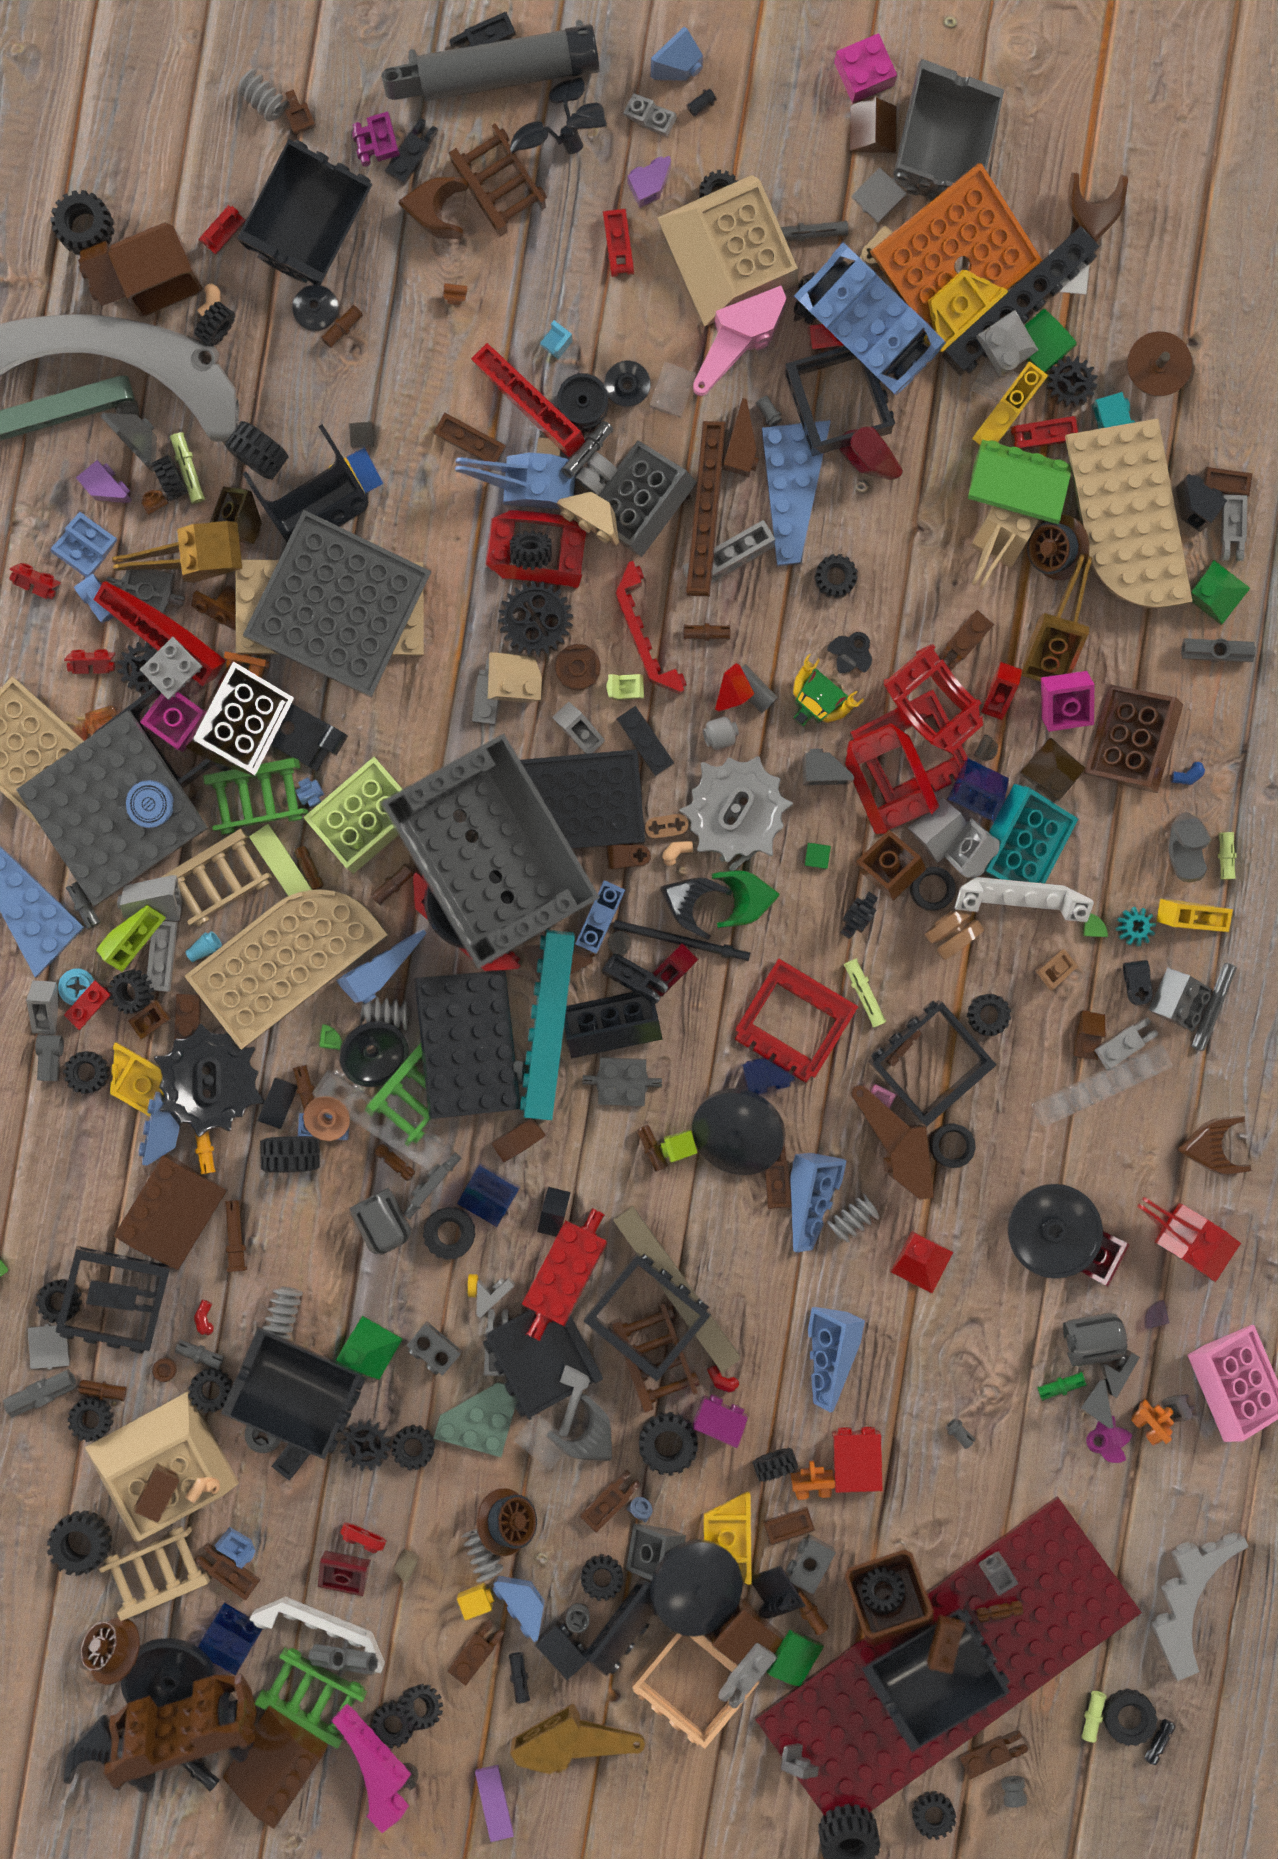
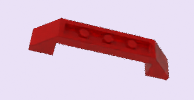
M634 561L628 563L617 588L616 598L649 681L681 695L684 693V687L687 686L683 674H678L677 670L673 669L658 675L661 668L657 659H652L649 651L653 650L648 636L644 638L640 629H643L644 626L640 616H635L632 608L636 606L631 593L626 594L628 591L641 587V579H644L640 565L635 566Z
M416 872L413 875L415 909L428 920L423 903L427 882L423 875ZM461 949L469 958H471L466 949ZM510 950L508 953L506 952L497 957L492 963L489 962L481 968L484 971L518 970L521 968V965L518 963L521 959Z

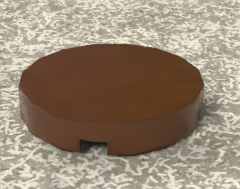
M569 645L556 658L555 672L557 678L563 686L570 690L581 691L588 689L596 683L600 676L601 664L599 657L593 649L586 645Z

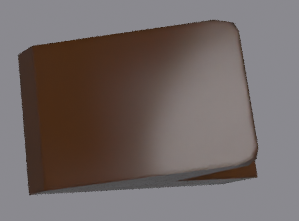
M155 1000L128 1020V1022L142 1040L172 1020L161 1002Z
M1081 1011L1073 1056L1098 1060L1095 1049L1101 1045L1102 1037L1105 1038L1106 1036L1105 1014Z

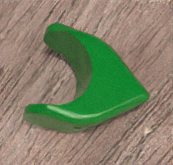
M727 871L711 874L712 879L723 881L730 887L735 899L733 913L727 920L718 922L717 928L748 925L757 921L780 896L779 892L753 873L747 871Z

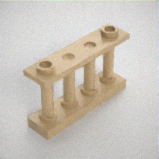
M239 829L161 876L177 875L181 896L194 916L187 921L189 925H197V927L204 925L209 921L208 917L252 890L257 889L259 891L270 884L268 881L273 878L272 875L269 873L261 875L245 848L246 844L244 841L249 839L244 830ZM231 849L237 851L254 880L244 887H241L225 860L226 856L224 853ZM211 861L217 863L234 892L224 899H221L205 872L206 868L204 865ZM191 873L197 875L214 904L203 912L185 884L186 880L184 877Z
M179 1526L169 1531L170 1535L122 1556L118 1557L117 1554H114L104 1559L105 1563L99 1568V1571L102 1573L109 1569L111 1570L124 1601L122 1603L123 1606L117 1612L120 1621L210 1582L212 1577L208 1574V1571L201 1572L200 1569H197L184 1538L192 1531L191 1526L185 1529ZM174 1541L189 1573L187 1575L188 1578L183 1581L175 1578L163 1546ZM153 1550L167 1581L166 1588L159 1591L157 1588H154L141 1557ZM130 1560L133 1561L146 1592L144 1593L145 1597L138 1600L132 1597L119 1566Z

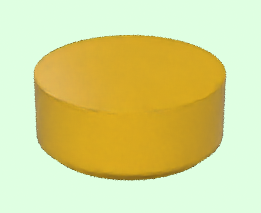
M477 1274L468 1275V1297L470 1298L477 1297V1282L479 1280Z

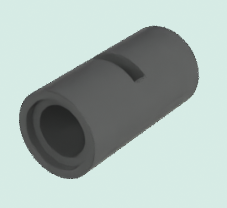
M745 664L742 670L755 693L748 700L762 714L778 697Z

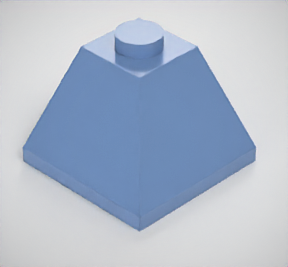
M685 26L651 57V78L653 80H687L691 75L695 77L702 70L703 54Z

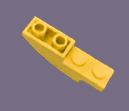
M1029 361L972 439L979 445L982 439L999 442L1048 375Z

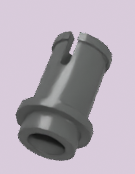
M764 396L756 402V405L766 419L765 423L767 425L769 424L770 427H773L782 421L781 412H777L768 396Z
M953 1419L947 1424L948 1435H953L964 1449L969 1448L976 1440L962 1426L961 1420Z

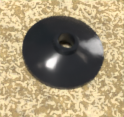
M309 285L302 288L296 294L292 310L296 321L303 328L311 331H320L333 324L337 318L339 306L336 296L330 289L322 285ZM312 302L318 303V307L315 309L311 308L310 305Z
M626 360L614 364L608 370L604 385L612 402L619 406L632 407L645 400L650 391L651 381L647 370L641 364ZM627 382L632 385L628 390L623 387Z

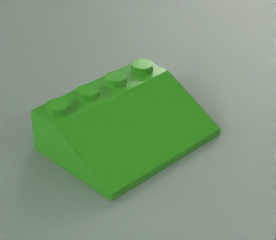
M982 439L973 466L968 499L1059 524L1070 480L1071 466L1063 460L1046 458L1039 453L1032 454L1022 451L1018 447H1008L993 440L987 441Z

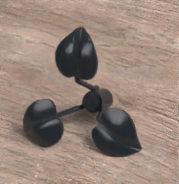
M577 77L573 80H565L555 85L549 93V99L552 103L558 104L563 102L566 113L567 125L560 130V136L550 127H544L540 121L528 123L522 126L513 136L510 146L512 154L519 150H527L541 145L547 139L548 133L557 140L559 145L563 143L568 154H575L581 151L584 146L578 129L607 127L605 112L600 103L585 104L579 107L576 113L570 115L568 101L579 99L585 91V83L582 78Z

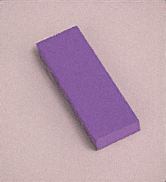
M499 1764L477 1769L475 1774L490 1842L514 1837Z

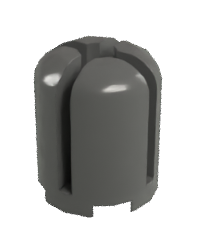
M389 1188L349 1208L350 1214L365 1244L373 1254L383 1255L406 1243L411 1236V1227L393 1192Z
M1104 1313L1071 1319L1063 1323V1335L1067 1340L1069 1349L1067 1354L1072 1367L1120 1360L1126 1355L1128 1347L1127 1333L1123 1322L1117 1314Z

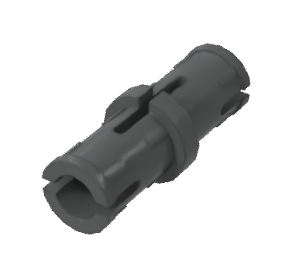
M75 882L71 884L72 886H67L66 890H68L75 904L74 909L79 911L86 928L90 929L95 927V924L99 925L101 922L91 906L92 903L79 883Z
M182 1339L179 1340L178 1343L180 1345L177 1344L175 1354L190 1358L196 1364L202 1363L216 1370L220 1369V1365L224 1361L223 1355L206 1350V1347L203 1345L196 1346Z

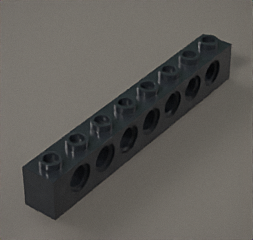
M1080 226L947 347L942 357L960 377L965 372L970 374L979 365L977 361L982 356L985 359L988 357L976 335L999 321L1000 315H1008L1016 310L1021 321L1025 324L1029 320L1028 315L1033 310L1038 312L1047 303L1045 299L1049 295L1054 297L1063 289L1062 283L1067 279L1072 281L1081 272L1079 268L1084 263L1088 266L1097 258L1095 253L1100 246ZM1068 254H1075L1078 257V260H1070ZM1051 269H1058L1061 272V276H1054L1051 273ZM1034 284L1042 285L1044 291H1036L1034 288ZM1017 300H1025L1027 307H1020L1017 304ZM966 346H974L976 348L977 353H968L966 351Z

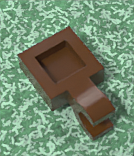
M294 89L286 92L285 94L291 108L285 110L294 135L316 127L307 103L299 104Z

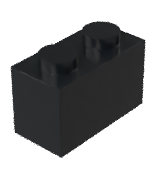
M556 1620L538 1637L535 1646L566 1680H569L587 1663L582 1658L587 1647L581 1641L576 1642L571 1636L573 1634L565 1623L561 1625Z

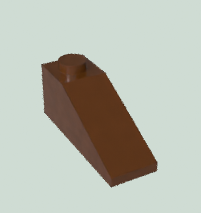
M742 398L723 464V470L749 477L751 471H756L759 458L755 457L756 444L747 399Z

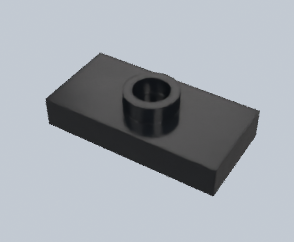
M288 1444L271 1467L290 1481L310 1453Z

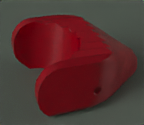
M861 427L860 429L848 430L843 434L855 432L851 438V445L840 448L839 451L858 472L887 480H895L902 475V467L874 427Z

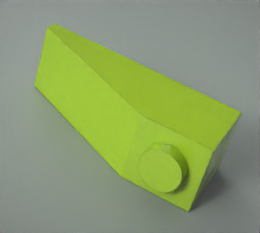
M146 905L110 931L96 950L106 963L123 972L166 917L149 905Z

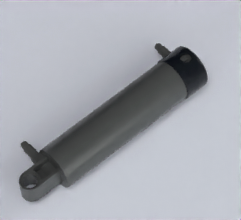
M577 20L576 27L565 28V30L417 55L414 49H410L408 51L409 64L386 68L381 73L385 95L388 99L398 100L423 95L426 102L568 76L575 77L598 73L600 66L593 26L591 24L584 25L582 20Z

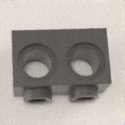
M428 1321L425 1322L407 1344V1347L410 1348L408 1351L413 1357L418 1360L422 1358L428 1363L426 1367L436 1375L440 1373L442 1376L462 1353L458 1346ZM420 1337L428 1338L430 1340V1347H420L418 1339ZM439 1352L446 1353L448 1355V1362H438L436 1354Z

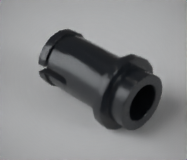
M710 88L708 90L704 89L701 95L687 103L686 106L692 116L696 117L708 106H714L717 98Z

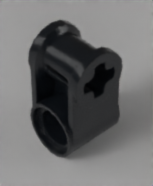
M1148 960L1123 963V975L1129 1001L1134 1005H1144L1151 1001L1153 992ZM1139 989L1140 992L1145 993V996L1141 999L1140 997L1135 996V993L1139 992Z

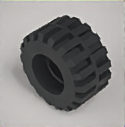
M75 190L71 191L72 195L70 196L67 193L64 194L62 201L59 199L56 201L58 207L52 208L51 212L54 217H50L53 225L52 229L68 251L72 250L74 254L80 255L81 250L107 241L111 243L112 238L110 234L114 235L115 231L112 226L115 225L114 220L104 202L100 198L98 199L95 194L91 192L89 195L85 190H81V194H79ZM83 214L94 216V222L90 229L82 233L72 232V224L78 216Z
M244 421L239 423L225 443L228 451L259 475L270 480L274 479L289 458L287 452L277 442L252 424Z
M314 1136L270 1137L261 1140V1170L282 1173L313 1171L320 1168L319 1139Z
M669 1411L668 1414L661 1412L656 1417L653 1415L649 1418V1422H645L639 1435V1452L645 1465L648 1464L649 1469L653 1472L656 1470L660 1475L668 1473V1476L674 1475L673 1473L675 1472L680 1474L684 1468L688 1469L691 1466L692 1460L694 1461L696 1458V1452L698 1451L696 1431L694 1426L692 1427L691 1422L683 1418V1415L679 1413L675 1415ZM665 1431L677 1433L682 1439V1448L674 1455L666 1456L660 1454L654 1446L655 1438L660 1433Z
M86 1510L81 1513L75 1511L71 1515L65 1516L51 1530L49 1534L51 1537L47 1540V1546H50L47 1553L48 1556H53L50 1561L53 1565L55 1563L59 1565L57 1569L60 1572L65 1569V1574L71 1575L73 1572H75V1576H81L83 1573L88 1574L93 1569H96L108 1556L107 1553L112 1546L109 1545L112 1541V1535H108L111 1530L109 1526L105 1527L103 1525L106 1522L103 1518L97 1519L98 1514L93 1513L89 1515V1511ZM70 1532H82L89 1538L91 1543L89 1554H78L71 1549L68 1541Z
M844 1804L843 1807L836 1806L834 1810L827 1811V1816H822L821 1822L818 1825V1833L824 1859H875V1856L879 1855L881 1843L877 1822L873 1813L868 1812L867 1808H860L859 1805L855 1804L854 1806Z

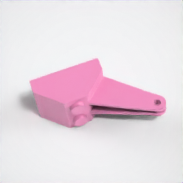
M782 286L716 311L714 325L718 334L694 381L693 390L696 395H706L747 349L755 348L756 350H761L769 345L768 343L773 338L785 308L786 296ZM704 385V388L701 389L698 386Z

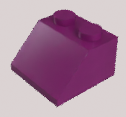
M710 1394V1397L704 1395L693 1419L694 1429L738 1448L748 1419L747 1414L744 1413L745 1409L736 1404H732L730 1407L722 1403L723 1399L716 1395Z

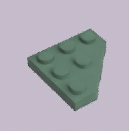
M496 1382L489 1388L440 1414L434 1439L501 1457L517 1400L514 1395L510 1397L504 1386L505 1383Z

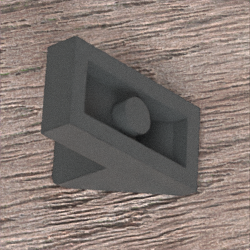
M1128 1349L1126 1355L1116 1361V1369L1105 1363H1100L1107 1390L1115 1398L1119 1396L1140 1358Z

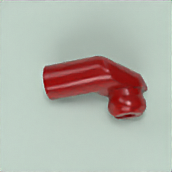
M202 1299L194 1315V1322L197 1332L208 1336L214 1330V1326L207 1319L213 1304Z
M716 1364L706 1369L715 1388L731 1393L739 1387L738 1379L735 1377H723Z

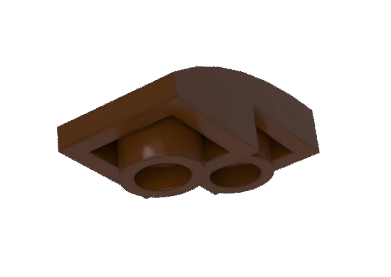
M529 1118L514 1126L511 1131L493 1140L491 1145L502 1161L506 1162L537 1143L546 1135L537 1121Z

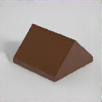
M874 97L850 106V152L896 153L895 105Z

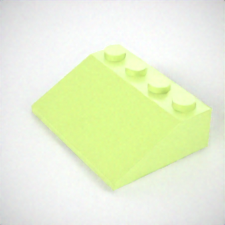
M373 757L303 818L341 863L354 874L399 835L380 802L403 789L380 762Z

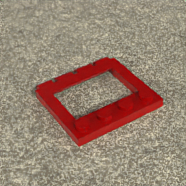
M934 690L909 701L923 720L932 716L939 730L950 722ZM896 708L851 731L850 734L853 739H856L890 723L902 731L910 728L912 725L899 708ZM962 745L951 753L952 758L925 771L934 792L952 784L948 776L950 774L955 782L970 775L967 766L971 763ZM877 757L865 762L886 804L919 790L915 777L892 788Z
M778 958L735 1028L738 1034L734 1040L749 1048L753 1041L756 1042L752 1050L753 1052L769 1060L773 1053L776 1054L772 1062L786 1072H789L793 1065L796 1066L792 1075L807 1083L810 1076L814 1078L817 1076L859 1006ZM776 984L836 1020L812 1059L753 1024Z

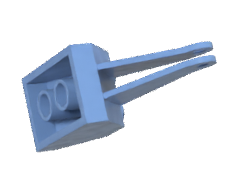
M523 453L507 456L506 463L456 458L457 464L464 465L456 466V472L504 489V505L560 509L557 504L559 499L574 496L575 476L570 479L561 471V468L565 466L569 459L553 454ZM477 468L506 472V474L502 476Z

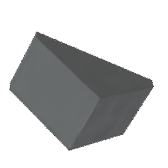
M1104 1379L1097 1383L1081 1408L1106 1427L1114 1428Z

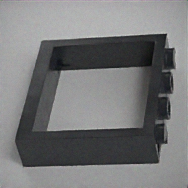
M846 346L785 364L784 373L812 457L850 446L851 438L855 432L824 441L820 440L799 375L857 359ZM861 362L881 424L872 427L880 436L891 434L896 423L893 411H889L887 403H889L887 392L885 389L882 390L881 380Z
M939 1000L928 1003L923 1008L925 1012L918 1018L917 1016L911 1018L906 1023L907 1028L901 1033L899 1031L894 1033L888 1039L890 1043L883 1049L882 1047L876 1049L870 1055L872 1059L868 1061L926 1127L997 1065L946 1005ZM939 1012L981 1061L922 1112L880 1063Z
M76 1246L55 1333H60L59 1336L66 1339H74V1336L83 1338L84 1342L97 1344V1341L107 1343L106 1346L120 1349L121 1346L130 1347V1351L136 1353H144V1350L150 1351L170 1266ZM81 1260L160 1276L156 1298L153 1303L154 1309L153 1313L151 1312L144 1341L65 1325Z
M636 1253L584 1317L583 1322L657 1382L711 1316V1313L708 1311L709 1306L702 1299L698 1298L696 1301L690 1296L691 1291L682 1283L679 1285L675 1284L671 1280L673 1276L664 1268L659 1271L653 1266L655 1261L652 1258L648 1257L645 1253L642 1256ZM638 1265L700 1315L659 1367L597 1317Z

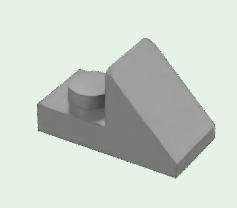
M510 1277L506 1280L501 1278L492 1286L494 1291L491 1292L479 1279L477 1282L476 1315L481 1318L514 1287L515 1282Z

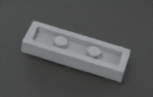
M163 921L151 936L147 968L148 978L146 980H151L153 984L149 985L150 988L154 987V990L170 992L178 922Z

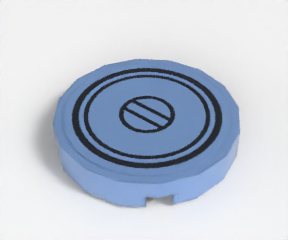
M152 780L142 781L134 785L129 791L126 799V808L130 818L138 825L147 828L157 827L167 822L172 815L174 801L171 792L162 783Z

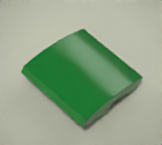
M1044 308L1024 325L1038 349L1037 352L1027 358V362L1029 363L1030 361L1044 373L1077 345V342L1070 333Z
M789 1630L775 1653L776 1660L766 1672L768 1675L783 1682L800 1686L823 1650L824 1645L806 1635L803 1637Z

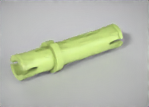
M184 433L173 434L169 438L176 454L174 459L176 463H179L190 502L192 504L200 503L205 500V497L203 496L192 462V452L188 450Z
M855 958L843 965L852 981L851 986L856 989L874 1028L885 1023L886 1019L871 991L868 977L864 976L857 961L858 959Z

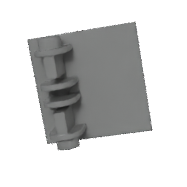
M172 637L140 670L169 700L172 696L175 697V694L181 687H185V684L190 682V679L197 672H200L202 665Z

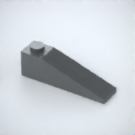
M103 413L100 417L153 472L152 462L156 461L157 436L152 432L155 427L146 418L141 420L136 414Z

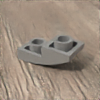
M633 93L623 113L630 120L665 137H668L677 119L675 112L656 106L653 100Z

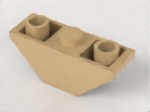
M593 492L559 499L557 504L561 510L560 514L566 520L578 522V525L586 532L593 531L604 543L611 542L617 546L619 538L616 518L608 501Z

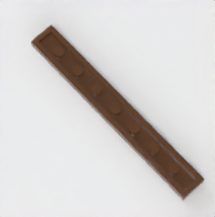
M703 421L686 588L687 596L710 597L726 422Z

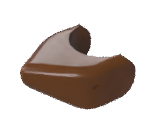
M1071 173L1068 189L1069 209L1079 226L1095 242L1114 224L1124 209L1128 186L1127 175H1120L1115 191L1107 199L1091 202L1085 200L1081 195L1079 173Z
M436 177L429 179L400 199L398 204L432 236L441 239H461L464 230L459 226L443 222L441 211L446 199L454 193L468 189V182L462 177Z
M1245 1116L1212 1119L1200 1126L1178 1149L1181 1154L1213 1172L1235 1174L1252 1171L1251 1165H1235L1231 1163L1223 1154L1222 1149L1224 1133L1231 1126L1245 1122Z

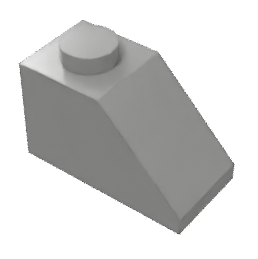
M567 702L552 717L585 754L593 753L605 741L587 718L570 702Z
M33 980L26 999L32 1033L55 1035L59 1004L56 982Z

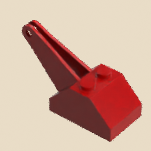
M1143 1197L1141 1200L1170 1217L1165 1223L1152 1211L1138 1204L1137 1207L1161 1229L1154 1242L1210 1280L1216 1282L1241 1243L1228 1232L1181 1203L1171 1213Z

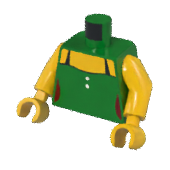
M811 654L807 655L804 665L795 677L793 694L796 698L794 703L801 708L793 719L802 727L811 718L817 723L821 721L830 723L843 719L854 707L859 706L864 701V699H861L859 702H856L854 695L858 691L848 696L816 669L820 659L818 658L814 664L810 663L809 657Z

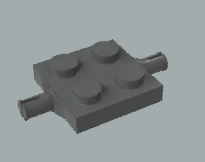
M155 569L126 570L122 580L111 577L107 578L108 583L130 593L165 614L166 608L170 603L184 605L185 596L172 594L174 574Z
M600 1057V1067L597 1076L583 1075V1085H596L599 1092L598 1104L645 1106V1093L648 1087L662 1088V1078H648L646 1072L647 1059Z
M454 1152L447 1162H444L441 1166L439 1164L435 1165L427 1174L429 1178L427 1183L421 1182L411 1193L414 1198L410 1201L409 1207L403 1212L408 1219H411L415 1212L421 1209L420 1205L449 1171L454 1170L453 1168L462 1159L460 1155Z

